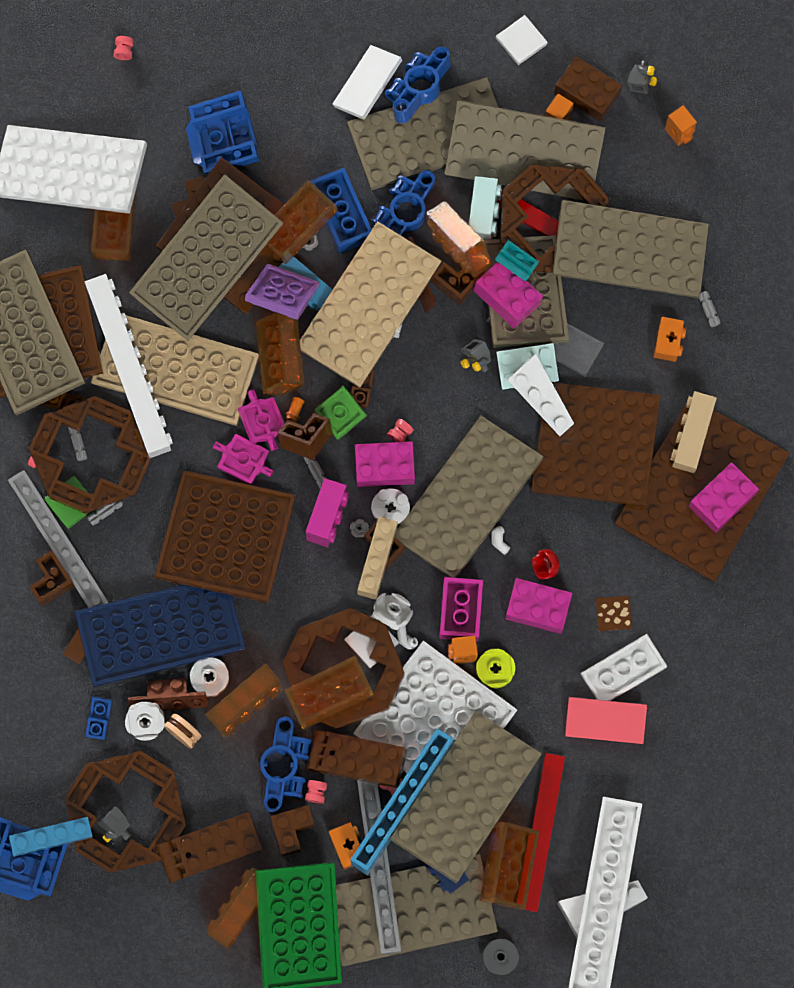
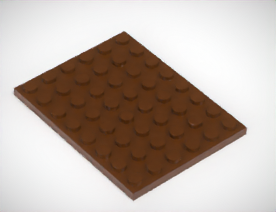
M685 404L652 460L646 507L626 504L614 525L714 583L790 453L713 410L695 473L672 467L674 461L670 459L673 449L677 450L679 443H676L678 432L683 431L684 426L681 425L683 414H687L689 410ZM732 462L759 491L734 517L715 533L688 506Z

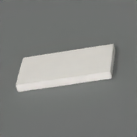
M370 45L333 102V106L356 117L365 119L402 62L401 57Z
M645 634L583 671L581 676L596 700L612 701L666 669L667 665L649 636Z

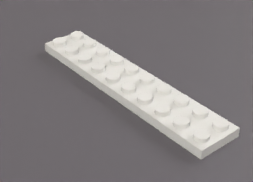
M603 797L569 988H610L642 809L641 803Z

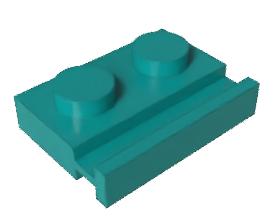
M509 240L495 258L497 262L525 282L539 263V261Z

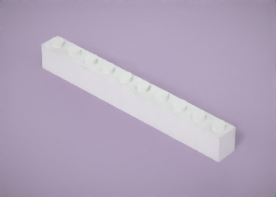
M106 274L87 280L85 285L149 458L171 451L170 444H173L170 434H165L163 427H166L163 415L160 417L157 410L160 407L157 399H152L150 394L154 392L150 381L146 382L144 378L147 372L144 364H139L138 358H141L138 348H133L131 341H134L131 330L127 331L125 324H128L125 313L121 314L118 308L122 305L119 297H114L112 291L115 290L112 279L108 280Z

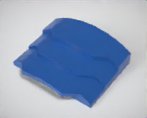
M241 90L188 107L191 121L186 128L193 162L203 167L204 174L210 173L221 157L234 167L260 161L252 120Z
M0 817V892L27 901L40 894L51 897L68 844L13 857L9 836L35 829Z

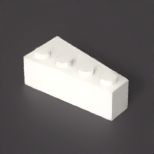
M536 354L507 379L559 436L574 424Z
M638 880L628 883L624 912L648 898ZM585 894L561 900L557 903L576 938H578Z

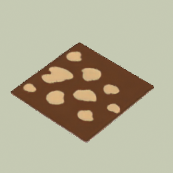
M629 596L596 598L598 631L632 629Z

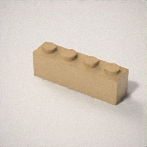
M694 391L692 397H688L686 407L689 410L682 417L681 425L684 427L682 432H678L676 443H679L677 450L673 449L670 459L674 461L672 467L695 473L716 397Z
M378 517L358 587V595L377 600L398 521Z

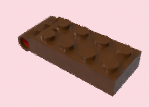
M316 730L306 769L317 773L398 788L408 750L402 746Z
M249 812L157 845L169 883L262 850ZM186 853L190 854L189 858H186Z

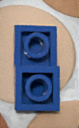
M92 697L85 737L105 740L112 699Z

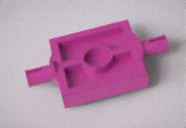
M255 389L250 390L247 394L251 403L238 408L251 444L267 441L271 451H275L279 447L274 438L278 436L279 430L285 423L274 397L258 399Z
M237 434L234 435L232 441L227 446L217 441L213 446V449L222 452V459L217 466L218 469L249 485H252L260 472L269 477L274 472V470L264 466L269 450L255 443L251 444L249 440Z

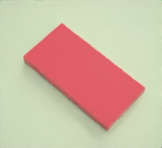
M569 697L565 736L643 744L647 705Z

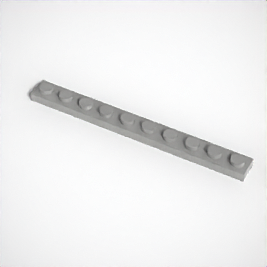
M25 470L8 479L11 487L58 558L88 608L109 603Z
M357 780L366 837L381 814L378 784ZM386 847L370 871L381 955L401 952Z

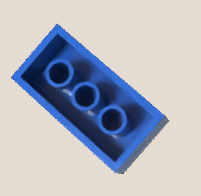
M345 168L311 180L310 190L338 254L361 246L372 229Z

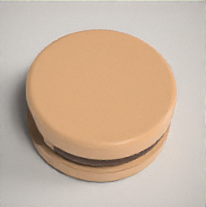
M173 714L169 722L164 724L165 729L190 749L194 747L193 743H196L201 738V734L177 714Z

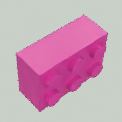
M499 262L476 282L474 292L514 329L540 306L543 295L527 280L525 282Z
M413 442L355 444L357 487L414 484Z
M731 462L690 502L688 507L717 533L757 494L759 489Z
M324 478L306 529L307 541L329 547L330 542L334 543L337 534L335 527L340 525L343 517L342 507L346 508L349 500V492H347L346 485Z
M444 577L439 639L452 640V638L475 636L476 642H478L483 580Z
M516 578L505 619L562 634L572 593Z

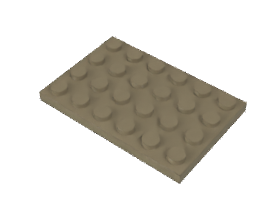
M556 235L523 237L539 257L553 245L556 247ZM500 239L481 241L485 273L497 263L495 258L504 247L500 243ZM533 271L527 281L543 295L540 306L515 329L488 305L493 348L568 343L569 336L561 276L552 275V273Z

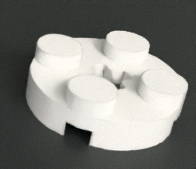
M391 488L383 489L374 497L371 511L376 521H378L380 516L398 521L399 525L409 514L410 504L407 496L401 491ZM390 503L396 507V510H392L391 513L385 508Z
M384 593L377 598L374 604L373 616L392 629L398 630L400 627L408 624L413 611L409 608V601L403 596L395 593L391 595Z
M211 657L206 660L197 661L190 672L191 685L196 692H206L207 697H216L226 689L229 683V672L225 664L217 658ZM210 672L214 673L213 677L215 679L207 682L204 675L210 674Z
M139 702L131 705L125 718L127 731L136 736L135 738L144 741L156 738L161 730H163L165 724L163 711L157 703ZM142 718H147L150 720L146 725H144L143 722H140Z

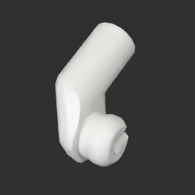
M497 526L491 532V543L505 555L510 550V547L503 542L504 528Z
M406 625L397 630L399 644L407 649H414L418 645V640L415 637L412 638L407 635Z

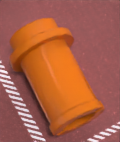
M293 397L289 411L285 413L286 420L296 423L300 419L299 414L304 400Z

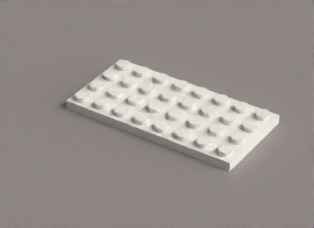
M8 125L0 152V197L130 213L147 143L142 140Z

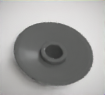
M496 939L486 946L483 953V961L490 972L497 975H506L516 968L519 961V953L516 946L509 940ZM498 954L504 955L503 961L497 959Z

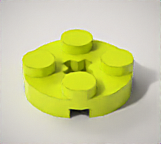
M490 649L483 653L477 661L476 673L483 685L490 688H501L511 682L515 674V663L513 658L505 651ZM495 663L498 667H501L497 674L490 670Z

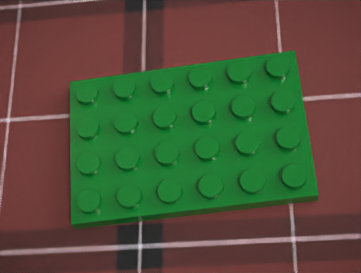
M335 863L256 870L262 987L307 988L342 983Z

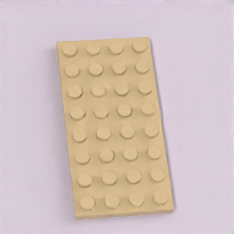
M377 221L296 345V348L361 388L432 278V275L441 264V260Z
M125 315L128 324H125L127 331L131 330L134 341H131L133 348H138L141 358H138L139 364H144L147 372L144 378L146 382L150 381L154 391L150 393L152 399L156 398L158 403L237 426L240 418L238 408L244 405L259 359L258 353L193 335L187 341L172 328ZM105 339L100 354L104 374L93 376L91 383L125 393Z

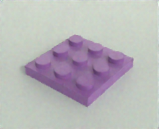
M267 264L247 292L245 301L298 320L318 290L320 282Z

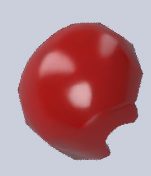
M544 549L538 551L539 554L532 559L535 575L541 580L554 577L560 567L558 556L552 550Z

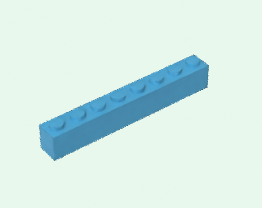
M439 729L435 730L351 858L352 866L369 875L391 841V836L454 744L452 737Z

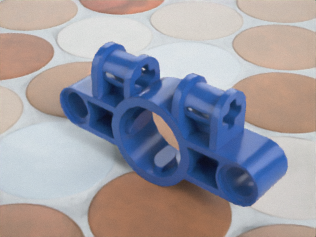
M446 47L436 48L430 56L416 52L413 55L412 61L405 65L407 72L404 80L395 78L391 88L385 91L387 99L394 103V118L398 123L408 122L421 105L429 104L438 98L440 94L439 81L451 66L450 51ZM420 79H427L433 82L427 90L419 91L410 87L411 84Z
M431 171L421 172L415 182L399 175L396 185L389 191L395 197L391 202L390 209L380 206L378 208L379 212L370 223L375 226L378 221L402 237L407 232L420 228L425 220V202L435 186V176ZM424 179H429L431 183L424 184L422 181ZM403 202H411L414 206L420 208L421 213L417 215L415 221L405 222V220L396 217L394 210H397Z
M286 716L277 720L273 746L263 753L260 760L262 774L267 780L264 806L266 811L271 814L280 812L284 797L303 799L302 788L303 783L306 782L305 778L296 776L298 771L297 759H309L308 749L312 740L293 736L294 723L291 718ZM283 722H288L291 725L288 731L280 729V725ZM275 752L281 755L287 753L294 762H291V773L284 778H281V776L271 777L265 770V767L268 766L267 758ZM272 799L279 802L278 807L275 809L268 807V802Z

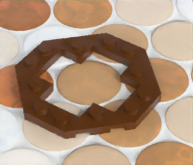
M531 165L503 189L500 243L504 246L509 240L539 261L533 271L552 273L555 246L553 245L539 257L516 228L529 216L517 202L541 181H544L554 194L569 183L581 198L591 205L607 207L608 197L584 169Z
M96 396L88 398L83 402L63 407L61 410L53 413L44 414L29 447V452L49 499L84 514L136 495L151 460L139 430L133 421L131 412ZM87 415L122 429L115 447L132 453L119 485L100 478L93 495L59 481L58 479L65 463L48 456L61 425L63 424L80 432Z
M351 608L300 627L283 661L302 715L337 730L348 724L369 718L379 712L382 713L389 710L405 676L386 624ZM343 627L377 641L369 659L386 666L371 700L353 693L345 710L312 697L311 695L319 679L302 671L317 637L335 644Z
M142 751L87 763L65 796L69 820L88 817L92 830L98 818L84 810L83 806L103 775L121 785L130 769L163 788L153 806L169 816L148 849L131 839L122 854L119 855L93 838L75 842L77 853L109 873L162 861L157 845L180 837L186 828L174 771Z

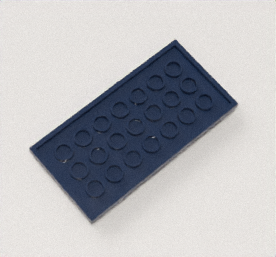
M181 585L75 611L93 687L246 649L232 595Z

